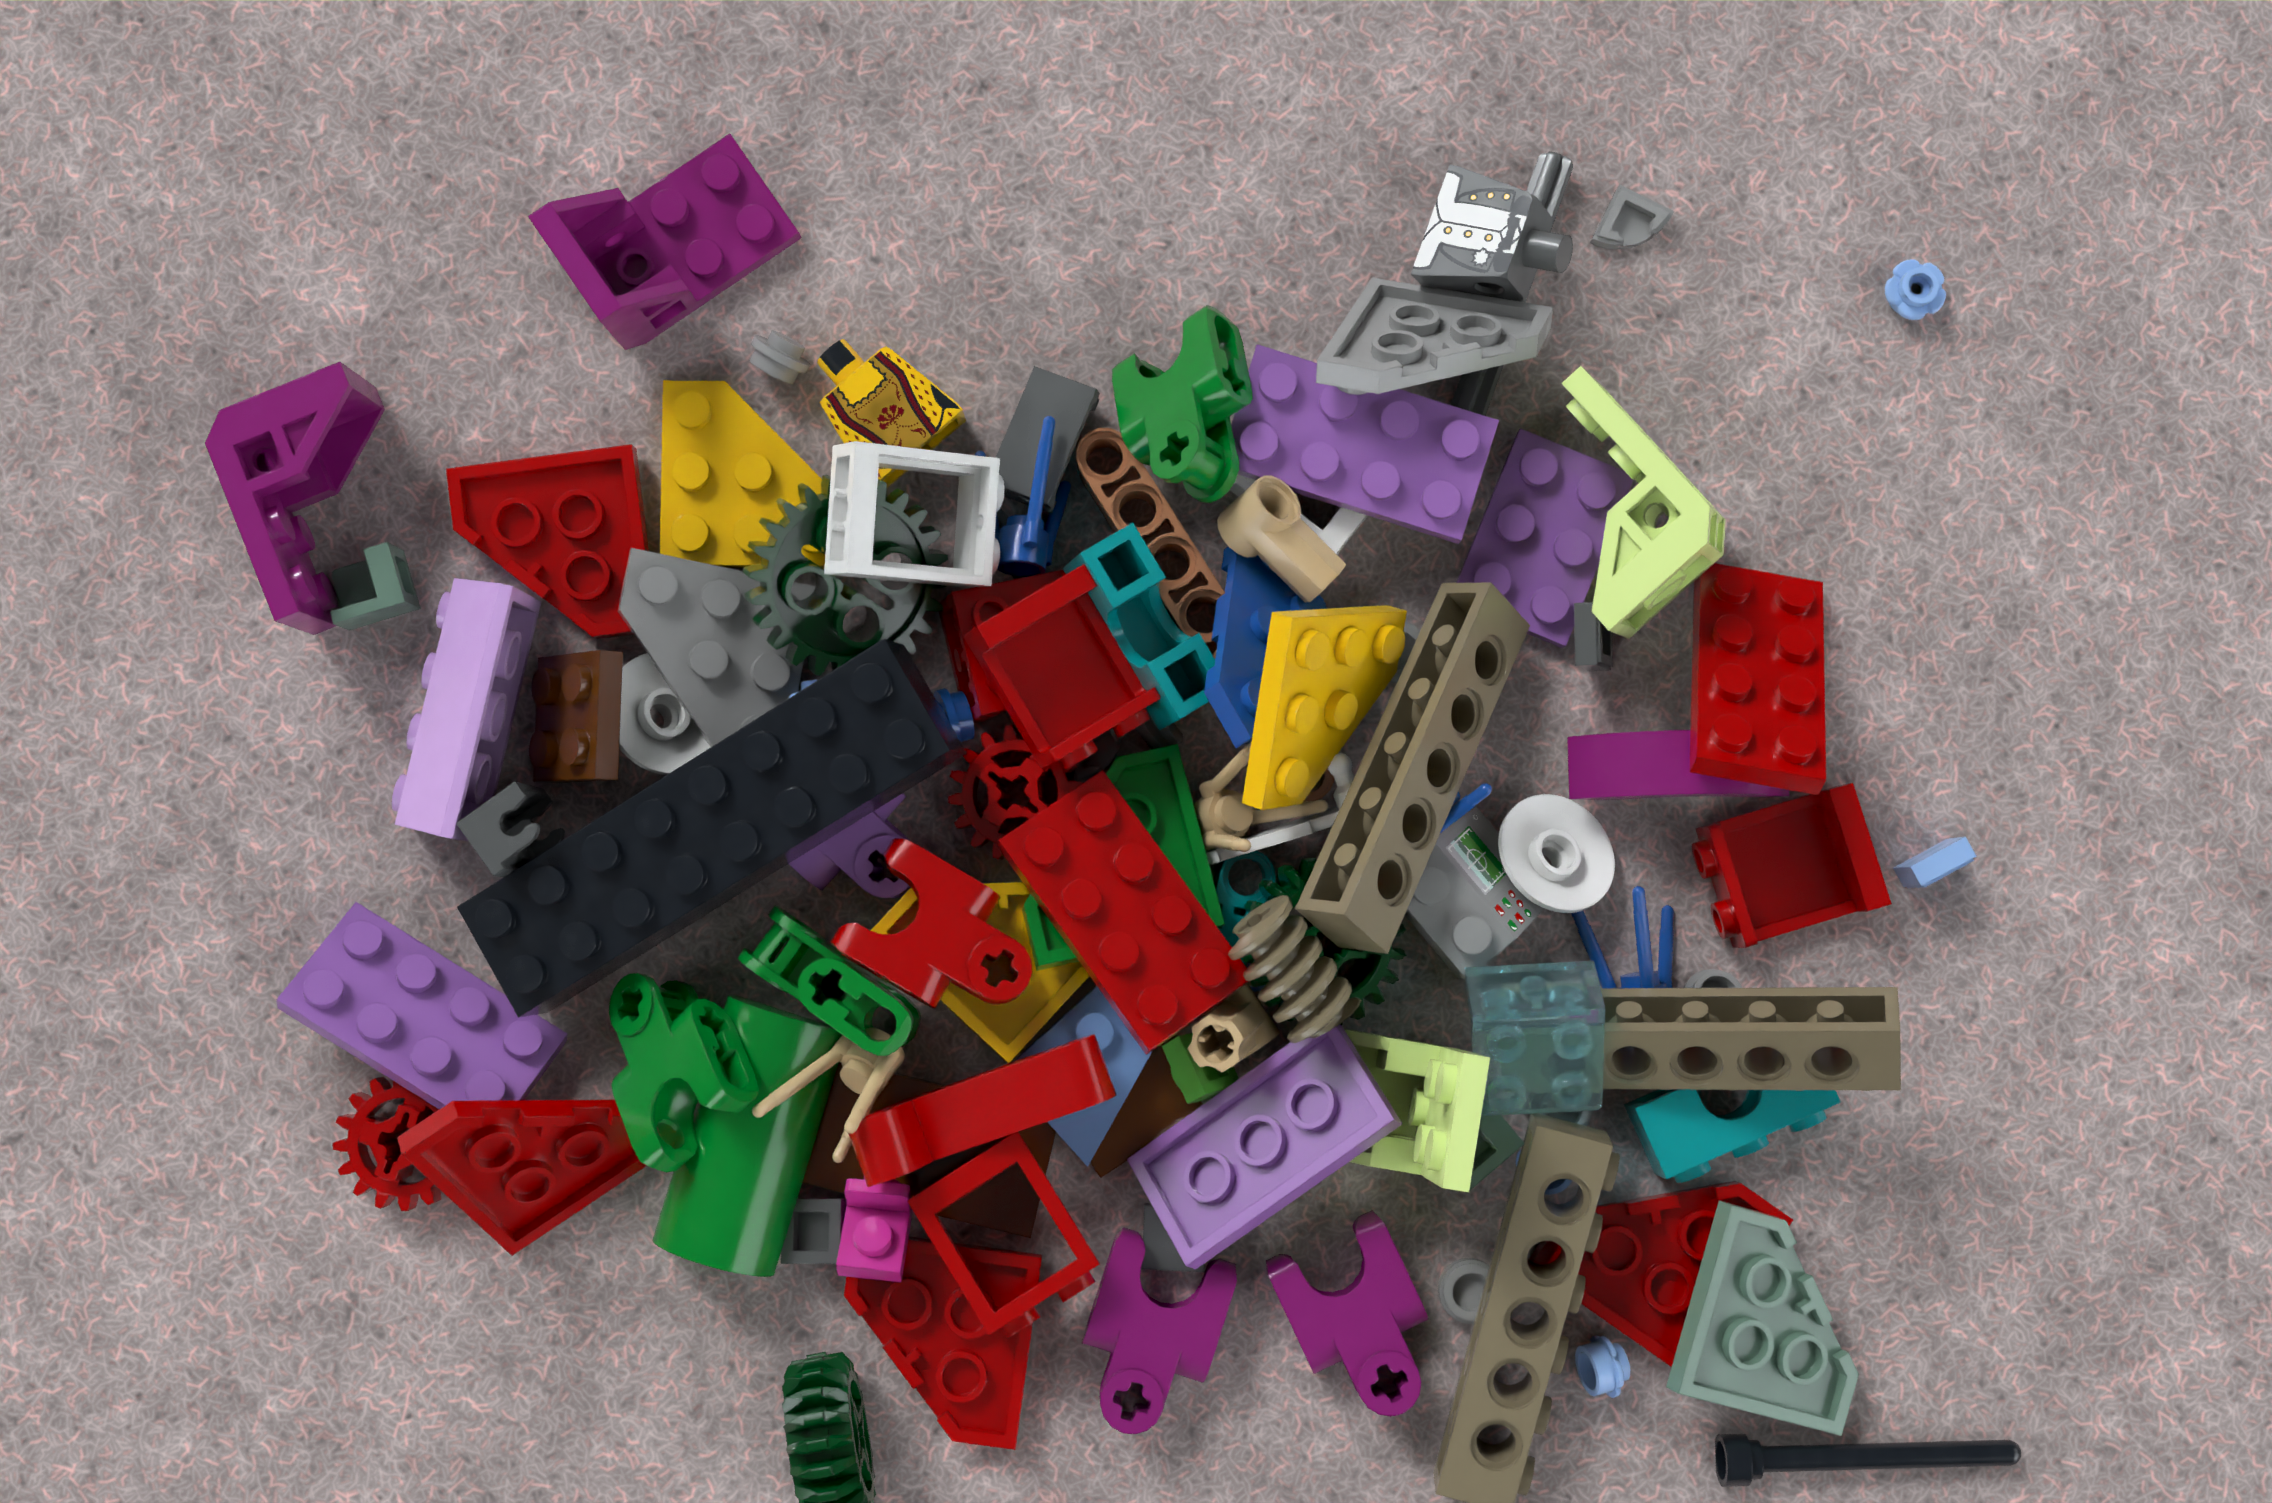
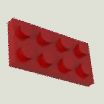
M1714 563L1694 581L1690 773L1819 795L1826 782L1823 582Z
M1103 770L998 840L997 847L1146 1055L1250 982L1246 981L1243 977L1247 967L1240 958L1237 960L1230 959L1228 953L1232 949L1231 945Z

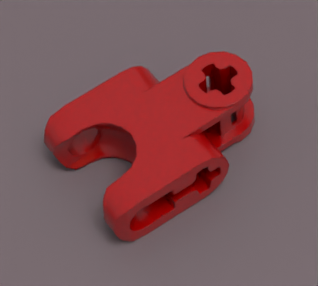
M902 838L892 839L884 852L885 862L890 873L907 883L915 892L919 905L915 920L906 929L896 934H879L868 930L858 923H847L838 928L830 941L834 948L849 961L934 1009L950 983L979 1000L992 1005L1007 1004L1017 999L1029 984L1032 975V960L1026 948L1017 940L986 923L1000 900V895L977 879L910 840ZM1001 955H1004L1012 961L1008 971L1016 976V979L1013 983L1002 980L997 987H993L986 982L989 971L981 963L985 959L996 962Z

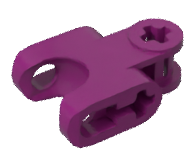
M1371 1210L1358 1216L1352 1225L1360 1245L1362 1264L1359 1274L1353 1283L1346 1288L1334 1292L1321 1291L1314 1288L1304 1278L1299 1265L1287 1254H1278L1266 1260V1271L1313 1374L1343 1361L1356 1391L1367 1408L1378 1415L1392 1417L1403 1414L1413 1407L1421 1390L1419 1370L1401 1333L1429 1320L1385 1223ZM1382 1365H1387L1393 1373L1402 1371V1374L1394 1379L1397 1390L1393 1393L1386 1394L1380 1386L1372 1389L1370 1385L1375 1384L1379 1380L1376 1369Z
M1123 1227L1114 1238L1088 1318L1082 1344L1110 1352L1100 1385L1099 1397L1102 1414L1112 1428L1121 1433L1135 1435L1149 1430L1159 1420L1174 1374L1201 1383L1205 1381L1236 1287L1237 1273L1235 1263L1222 1259L1212 1260L1206 1267L1201 1283L1190 1297L1184 1301L1172 1304L1159 1302L1150 1297L1141 1285V1265L1146 1252L1143 1238L1139 1232ZM1131 1382L1141 1384L1142 1397L1148 1400L1146 1405L1135 1403L1131 1412L1123 1411L1121 1398L1115 1395V1392L1117 1390L1128 1391Z

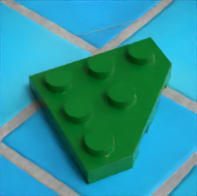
M1178 744L1117 757L1106 775L1217 928L1221 930L1225 923ZM1030 893L1023 905L1022 913L1036 971L1079 962Z

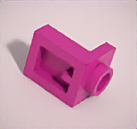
M847 1179L844 1191L847 1206L836 1262L837 1275L901 1282L913 1210L907 1202L911 1198L910 1186L900 1184L899 1181L893 1179L867 1187L865 1179Z

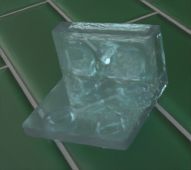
M1594 961L1465 967V992L1471 1022L1472 1053L1490 1057L1481 1116L1599 1110L1602 1107L1605 1005Z

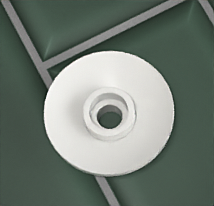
M646 653L632 659L622 667L619 748L632 762L641 768L657 774L667 775L709 749L710 746L686 708L681 705L655 667V663L649 654ZM650 709L658 711L663 716V728L658 727L653 722Z
M1534 795L1516 804L1502 821L1498 837L1502 865L1514 886L1530 901L1550 911L1575 913L1590 908L1608 892L1615 872L1613 848L1601 824L1584 807L1558 795ZM1543 855L1550 859L1552 866L1545 860Z

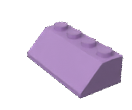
M454 578L451 592L446 591L442 595L436 615L437 627L442 629L436 653L431 652L428 655L422 671V688L427 689L422 713H416L413 716L407 733V748L412 750L407 775L401 774L392 795V809L397 811L395 825L445 838L468 841L456 823L496 794L541 601L514 586Z

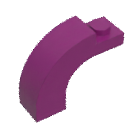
M1690 730L1621 732L1567 737L1569 799L1625 800L1697 796H1789V790L1690 773Z

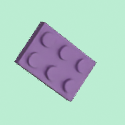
M1520 428L1514 438L1456 583L1491 582L1529 623L1530 627L1527 634L1564 648L1574 628V603H1584L1599 566L1607 512L1628 494L1633 479L1624 470Z

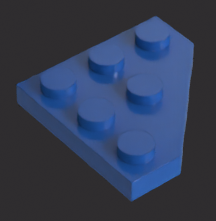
M1226 547L1221 567L1223 571L1227 572L1225 593L1217 599L1211 638L1212 641L1218 643L1215 666L1207 671L1204 693L1235 748H1239L1252 740L1272 612L1327 609V606L1320 595L1310 603H1305L1258 555L1255 557H1244L1234 552L1231 548Z

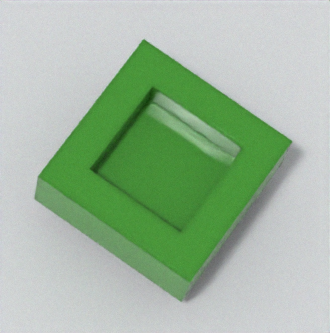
M1193 1033L1180 1035L1162 1046L1171 1066L1173 1080L1181 1089L1187 1104L1211 1099L1239 1079L1234 1066L1224 1072L1209 1066L1199 1067L1187 1049L1192 1042Z

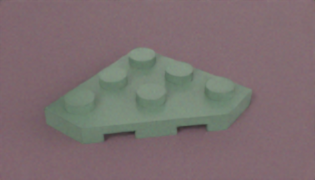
M1719 1200L1666 1387L1681 1395L1842 1436L1859 1373L1849 1352L1842 1350L1830 1325L1833 1318L1813 1276L1804 1271L1793 1247L1797 1242L1787 1221Z

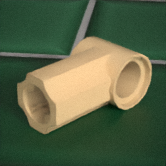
M1262 476L1220 513L1217 519L1218 530L1224 542L1234 552L1244 557H1255L1258 555L1305 603H1310L1341 573L1346 564L1300 518V503L1293 490L1279 478Z
M1246 984L1202 1015L1191 1026L1193 1037L1187 1049L1199 1067L1209 1066L1224 1072L1280 1034V1031L1250 986Z

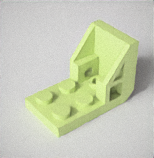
M1580 366L1561 383L1574 397L1566 405L1567 409L1601 442L1609 436L1616 442V445L1608 451L1609 455L1633 480L1635 479L1639 483L1607 512L1592 613L1608 631L1629 639L1723 556L1726 519L1608 391ZM1665 513L1669 518L1667 523L1657 528L1658 518Z
M1344 1029L1402 1122L1401 1126L1350 1162L1418 1174L1441 1188L1469 1193L1490 1057L1443 1045Z

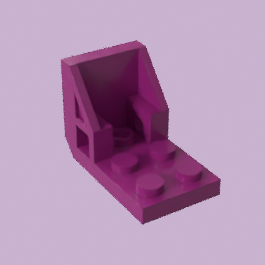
M730 133L630 201L626 200L619 188L551 201L528 216L599 321L624 350L648 343L802 238Z
M341 362L220 409L205 441L209 456L274 621L312 635L336 627L333 624L330 612L332 608L338 606V600L327 576L323 572L316 574L308 552L315 549V541L309 526L301 515L294 516L292 512L339 494L385 411L377 388Z

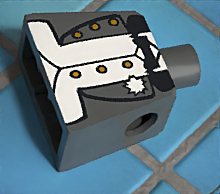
M1449 165L1411 275L1421 286L1507 300H1521L1528 295L1537 269L1563 273L1567 269L1572 257L1573 242L1569 235L1550 232L1552 216L1533 194L1460 166Z

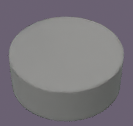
M1476 1258L1456 1260L1445 1268L1439 1278L1438 1297L1446 1312L1459 1322L1474 1324L1489 1265L1484 1261Z

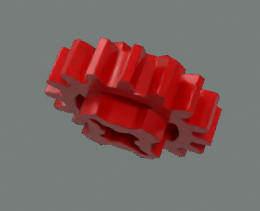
M1013 725L1005 726L1004 741L998 742L988 732L981 734V741L984 747L981 753L965 748L967 754L963 757L970 764L967 772L956 770L951 771L950 774L953 780L963 784L961 793H955L948 797L949 804L964 806L965 814L961 815L954 822L955 826L958 829L973 826L977 831L973 835L970 845L979 849L990 840L994 842L992 856L1000 860L1004 859V855L997 847V843L1000 838L1006 835L1002 833L1005 828L1008 829L1014 820L1030 819L1050 806L1046 799L1045 782L1052 775L1051 771L1057 782V800L1082 784V782L1070 781L1068 775L1080 765L1079 763L1065 770L1060 760L1041 768L1033 754L1030 758H1026L1020 766L1005 768L995 761L998 757L1012 752L1032 753L1025 740H1020L1019 733ZM999 776L1002 779L1019 784L1027 779L1029 783L1026 785L1024 792L1031 798L1029 802L1037 807L1038 812L1033 808L1018 804H1012L1008 808L1005 804L1008 802L1010 795L1004 789L1005 785L997 780L996 777ZM979 780L987 785L989 805L982 813L977 800Z
M384 1076L370 1080V1090L373 1096L371 1097L364 1092L353 1093L348 1099L357 1110L356 1114L341 1115L336 1120L339 1126L349 1130L347 1138L332 1143L333 1150L348 1152L350 1159L338 1169L339 1174L347 1175L356 1172L360 1179L356 1183L353 1193L359 1196L372 1189L376 1190L375 1207L380 1209L389 1206L396 1196L398 1197L401 1211H409L416 1208L419 1195L427 1205L442 1200L441 1190L427 1177L418 1182H406L407 1178L412 1176L415 1166L401 1154L398 1140L395 1139L397 1131L411 1129L439 1109L393 1081L392 1088L390 1082ZM397 1098H405L404 1103L398 1105L395 1116L391 1118L375 1116L378 1110L386 1103ZM367 1145L370 1146L371 1151L378 1163L377 1167L374 1165L369 1155Z

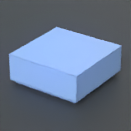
M1966 837L1948 838L1897 865L1893 869L1903 887L1925 888L1973 862L1976 854Z

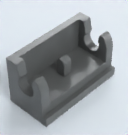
M1034 366L996 455V458H1000L999 475L1002 476L1004 481V497L1029 506L1043 420L1046 416H1052L1055 419V429L1042 511L1053 512L1056 505L1055 493L1090 411H1095L1100 399L1098 397L1100 393L1096 388Z
M516 781L456 823L491 874L497 877L507 876L561 842L565 836V830L558 828L551 831L547 838L535 840L541 827L538 823H534L532 819L542 816L553 801L543 788Z

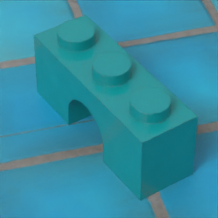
M1134 523L1082 551L1062 568L1065 574L1085 564L1097 584V587L1088 592L1090 598L1144 689L1149 690L1155 687L1161 696V699L1146 707L1159 730L1180 720L1209 702L1204 693L1207 671L1215 666V658L1200 633L1193 637L1186 635L1169 616L1159 592V584L1166 576Z
M1657 1089L1624 1104V1107L1654 1174L1664 1179L1674 1177L1676 1183H1683L1709 1172L1712 1169L1709 1161L1730 1151L1734 1158H1738L1763 1149L1769 1144L1766 1135L1789 1126L1791 1132H1798L1823 1122L1827 1119L1824 1110L1841 1103L1836 1090H1747L1743 1102L1737 1109L1728 1114L1717 1116L1711 1114L1705 1108L1697 1090Z

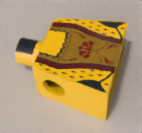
M841 339L830 346L817 361L820 368L836 385L819 403L843 443L859 441L933 450L966 422L963 409L956 401L887 346L878 350L864 362L845 339ZM879 467L878 479L886 482L888 488L908 470Z

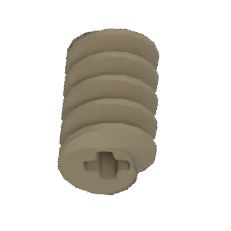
M1282 895L1260 905L1237 923L1232 933H1235L1239 940L1229 951L1228 956L1231 960H1237L1251 954L1254 961L1245 970L1243 977L1246 981H1252L1266 975L1269 981L1259 992L1258 998L1261 1002H1266L1281 996L1283 1003L1274 1012L1273 1019L1275 1022L1281 1023L1295 1017L1298 1023L1289 1032L1287 1038L1291 1043H1297L1308 1038L1319 1037L1335 1028L1354 1013L1362 1000L1356 997L1349 998L1352 992L1351 984L1343 977H1334L1337 972L1335 961L1327 956L1319 957L1322 951V943L1315 936H1304L1307 930L1306 920L1299 915L1288 916L1293 907L1292 901L1289 896Z

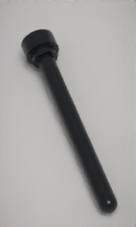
M1718 1434L1715 1438L1716 1475L1722 1487L1750 1486L1752 1479H1761L1764 1472L2012 1466L2018 1463L2021 1458V1449L2012 1440L1761 1446L1758 1440H1749L1746 1434Z

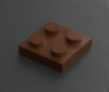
M595 650L538 658V669L533 676L531 686L532 697L536 703L535 732L529 744V758L533 765V782L568 783L618 780L623 652Z

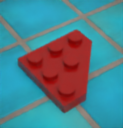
M632 444L446 468L452 525L456 533L485 553L592 637L604 639L634 635V632H631L618 613L630 549L635 548L649 551L637 449Z
M615 1100L451 1101L397 1137L401 1154L511 1256L647 1166L639 1161L632 1148Z
M1731 1181L1597 1205L1595 1213L1602 1215V1228L1594 1253L1584 1251L1578 1274L1585 1276L1586 1279L1581 1304L1672 1367L1719 1200L1786 1220L1789 1226L1793 1222L1792 1218L1740 1182ZM1541 1241L1529 1260L1536 1264H1549L1558 1258L1562 1247L1553 1241Z
M909 1236L901 1282L846 1277L844 1297L858 1316L863 1317L884 1345L882 1348L913 1389L916 1388L936 1415L937 1422L953 1442L1016 1450L1033 1323L1009 1338L1002 1328L988 1335L930 1239ZM955 1243L995 1310H998L1039 1283L1042 1262L1041 1254Z

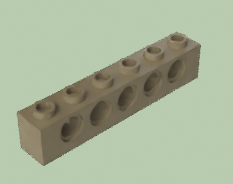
M1491 582L1441 584L1295 909L1340 948L1388 954L1529 630V623Z
M1898 987L1501 990L1497 1039L1504 1089L1901 1090Z
M1531 1112L1523 1141L1524 1145L1520 1152L1433 1472L1437 1495L1467 1503H1515L1517 1493L1525 1496L1528 1494L1535 1467V1458L1528 1456L1533 1434L1543 1435L1545 1433L1551 1412L1552 1398L1545 1396L1550 1373L1561 1374L1567 1356L1569 1339L1567 1336L1561 1335L1567 1312L1577 1314L1583 1299L1586 1279L1585 1276L1578 1274L1584 1251L1594 1253L1601 1233L1603 1218L1602 1215L1595 1213L1601 1190L1609 1192L1612 1190L1618 1172L1620 1156L1618 1153L1612 1152L1613 1144L1607 1131ZM1558 1179H1569L1579 1185L1575 1197L1564 1204L1551 1203L1544 1197L1547 1187ZM1541 1241H1553L1562 1247L1558 1258L1544 1265L1536 1264L1529 1260L1527 1257L1528 1252L1533 1245ZM1525 1302L1537 1303L1545 1309L1543 1316L1537 1322L1529 1325L1515 1322L1511 1318L1513 1310ZM1510 1363L1522 1365L1528 1370L1522 1381L1512 1385L1503 1384L1494 1378L1495 1373L1500 1367ZM1493 1424L1503 1425L1511 1431L1509 1437L1499 1444L1485 1443L1478 1438V1435L1482 1429Z

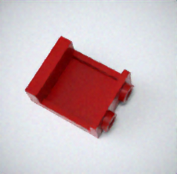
M1085 564L982 622L963 636L1041 768L1060 760L1065 770L1098 751L1093 742L1094 738L1111 728L1118 738L1151 719L1145 708L1161 699L1155 687L1149 690L1144 689L1090 598L1088 592L1097 587V584Z
M1853 783L1834 786L1821 790L1819 795L1808 794L1695 828L1699 841L1692 843L1693 858L1703 879L1711 877L1718 902L1711 903L1712 919L1719 936L1722 939L1730 938L1733 948H1747L1757 945L1758 941L1854 912H1868L1892 904Z

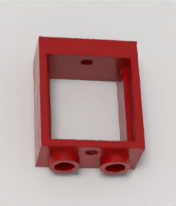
M1019 1132L1006 1137L907 1200L988 1335L1002 1328L1009 1338L1041 1317L1035 1308L1040 1302L1056 1292L1062 1302H1065L1096 1282L1090 1270L1100 1265L1099 1260ZM1018 1163L1077 1259L998 1310H995L937 1214Z

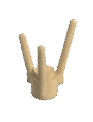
M1250 741L1212 780L1200 784L1199 790L1202 797L1194 803V809L1205 851L1221 848L1247 852L1251 849V843L1249 840L1240 837L1249 830V827L1325 812L1328 809V803L1325 800L1306 801L1300 805L1267 810H1253L1251 806L1242 804L1243 795L1234 790H1225L1224 787L1248 764L1251 747Z
M866 1028L867 1033L876 1040H887L891 1037V1035L880 1029ZM842 1035L830 1051L752 1108V1114L757 1118L764 1116L840 1061L843 1067L840 1071L842 1081L849 1089L860 1094L844 1125L845 1130L832 1155L833 1160L840 1163L845 1159L852 1145L848 1133H854L857 1130L862 1119L870 1113L876 1099L889 1083L888 1081L905 1059L903 1048L900 1047L888 1056H877L862 1049Z

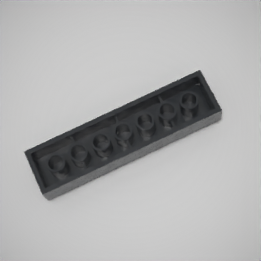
M884 638L460 904L457 908L518 1018L548 1013L967 754V751L904 644Z

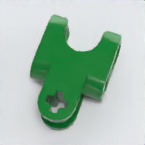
M1206 305L1183 322L1182 347L1179 356L1166 372L1141 360L1133 353L1112 369V384L1121 436L1131 454L1142 464L1151 466L1153 473L1167 483L1183 481L1186 492L1200 502L1211 503L1221 499L1228 493L1236 481L1239 472V456L1236 452L1230 416L1249 405L1253 396L1243 341L1238 327L1218 309Z
M774 905L768 913V916L774 923L755 950L751 951L744 948L738 956V960L755 974L776 988L794 996L801 1001L809 1012L870 1053L877 1056H888L900 1047L906 1046L916 1037L921 1024V1014L919 1008L906 995L841 956L819 933L779 906ZM790 938V940H789V942L787 943V945L784 947V949L782 950V952L779 954V956H778L777 959L775 960V957L777 956V954L779 953V951L782 949V947L784 946V944L786 943V941ZM828 975H842L838 986L845 993L834 998L827 997L826 994L830 986L823 979ZM879 1006L889 1009L896 1019V1030L887 1040H876L866 1031V1028H875L872 1024V1018Z
M630 973L621 978L614 987L609 1002L610 1022L618 1035L628 1065L613 1078L612 1092L632 1148L639 1161L666 1173L675 1172L691 1159L698 1149L694 1128V1110L697 1102L699 1101L701 1105L709 1109L740 1113L756 1099L759 1092L757 1079L737 1029L723 1008L707 999H698L694 988L686 982L677 980L667 981L658 987L655 980L648 975Z

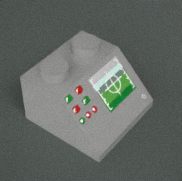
M1476 805L1440 833L1405 913L1407 919L1458 979L1463 980L1470 979L1515 941L1545 909L1526 898L1509 879L1500 859L1498 847L1499 833Z

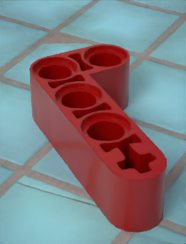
M1091 1034L865 1115L854 1133L848 1134L866 1185L871 1187L911 1173L932 1161L1102 1103L1117 1096L1096 1035Z

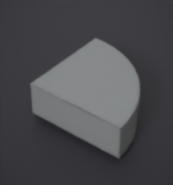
M1619 184L1590 244L1606 249L1636 247L1649 241V237L1656 236L1675 211Z

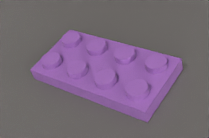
M1258 344L1256 345L1248 370L1253 399L1249 405L1234 414L1231 424L1236 452L1239 456L1238 475L1257 480L1262 476H1274L1285 482L1295 493L1456 544L1462 541L1499 420L1401 389L1380 394L1370 392L1359 395L1342 392L1336 386L1316 383L1317 363Z
M357 902L353 904L276 999L279 1010L438 1109H441L451 1101L525 1100L563 1048L568 1035L538 1015L518 1018L505 994Z
M1339 1024L1319 1037L1308 1038L1297 1043L1290 1042L1133 1154L1127 1161L1185 1266L1197 1269L1402 1125V1122L1347 1033Z

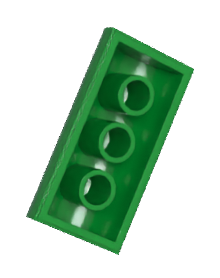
M729 994L723 1010L730 1016L737 1029L756 1076L759 1092L756 1099L740 1113L709 1109L701 1105L699 1101L697 1102L694 1110V1128L698 1149L691 1159L679 1170L673 1172L652 1241L663 1250L695 1263L742 1275L771 1277L775 1274L839 1062L760 1118L753 1116L752 1108L768 1097L774 1090L830 1051L842 1034L828 1024L738 995Z

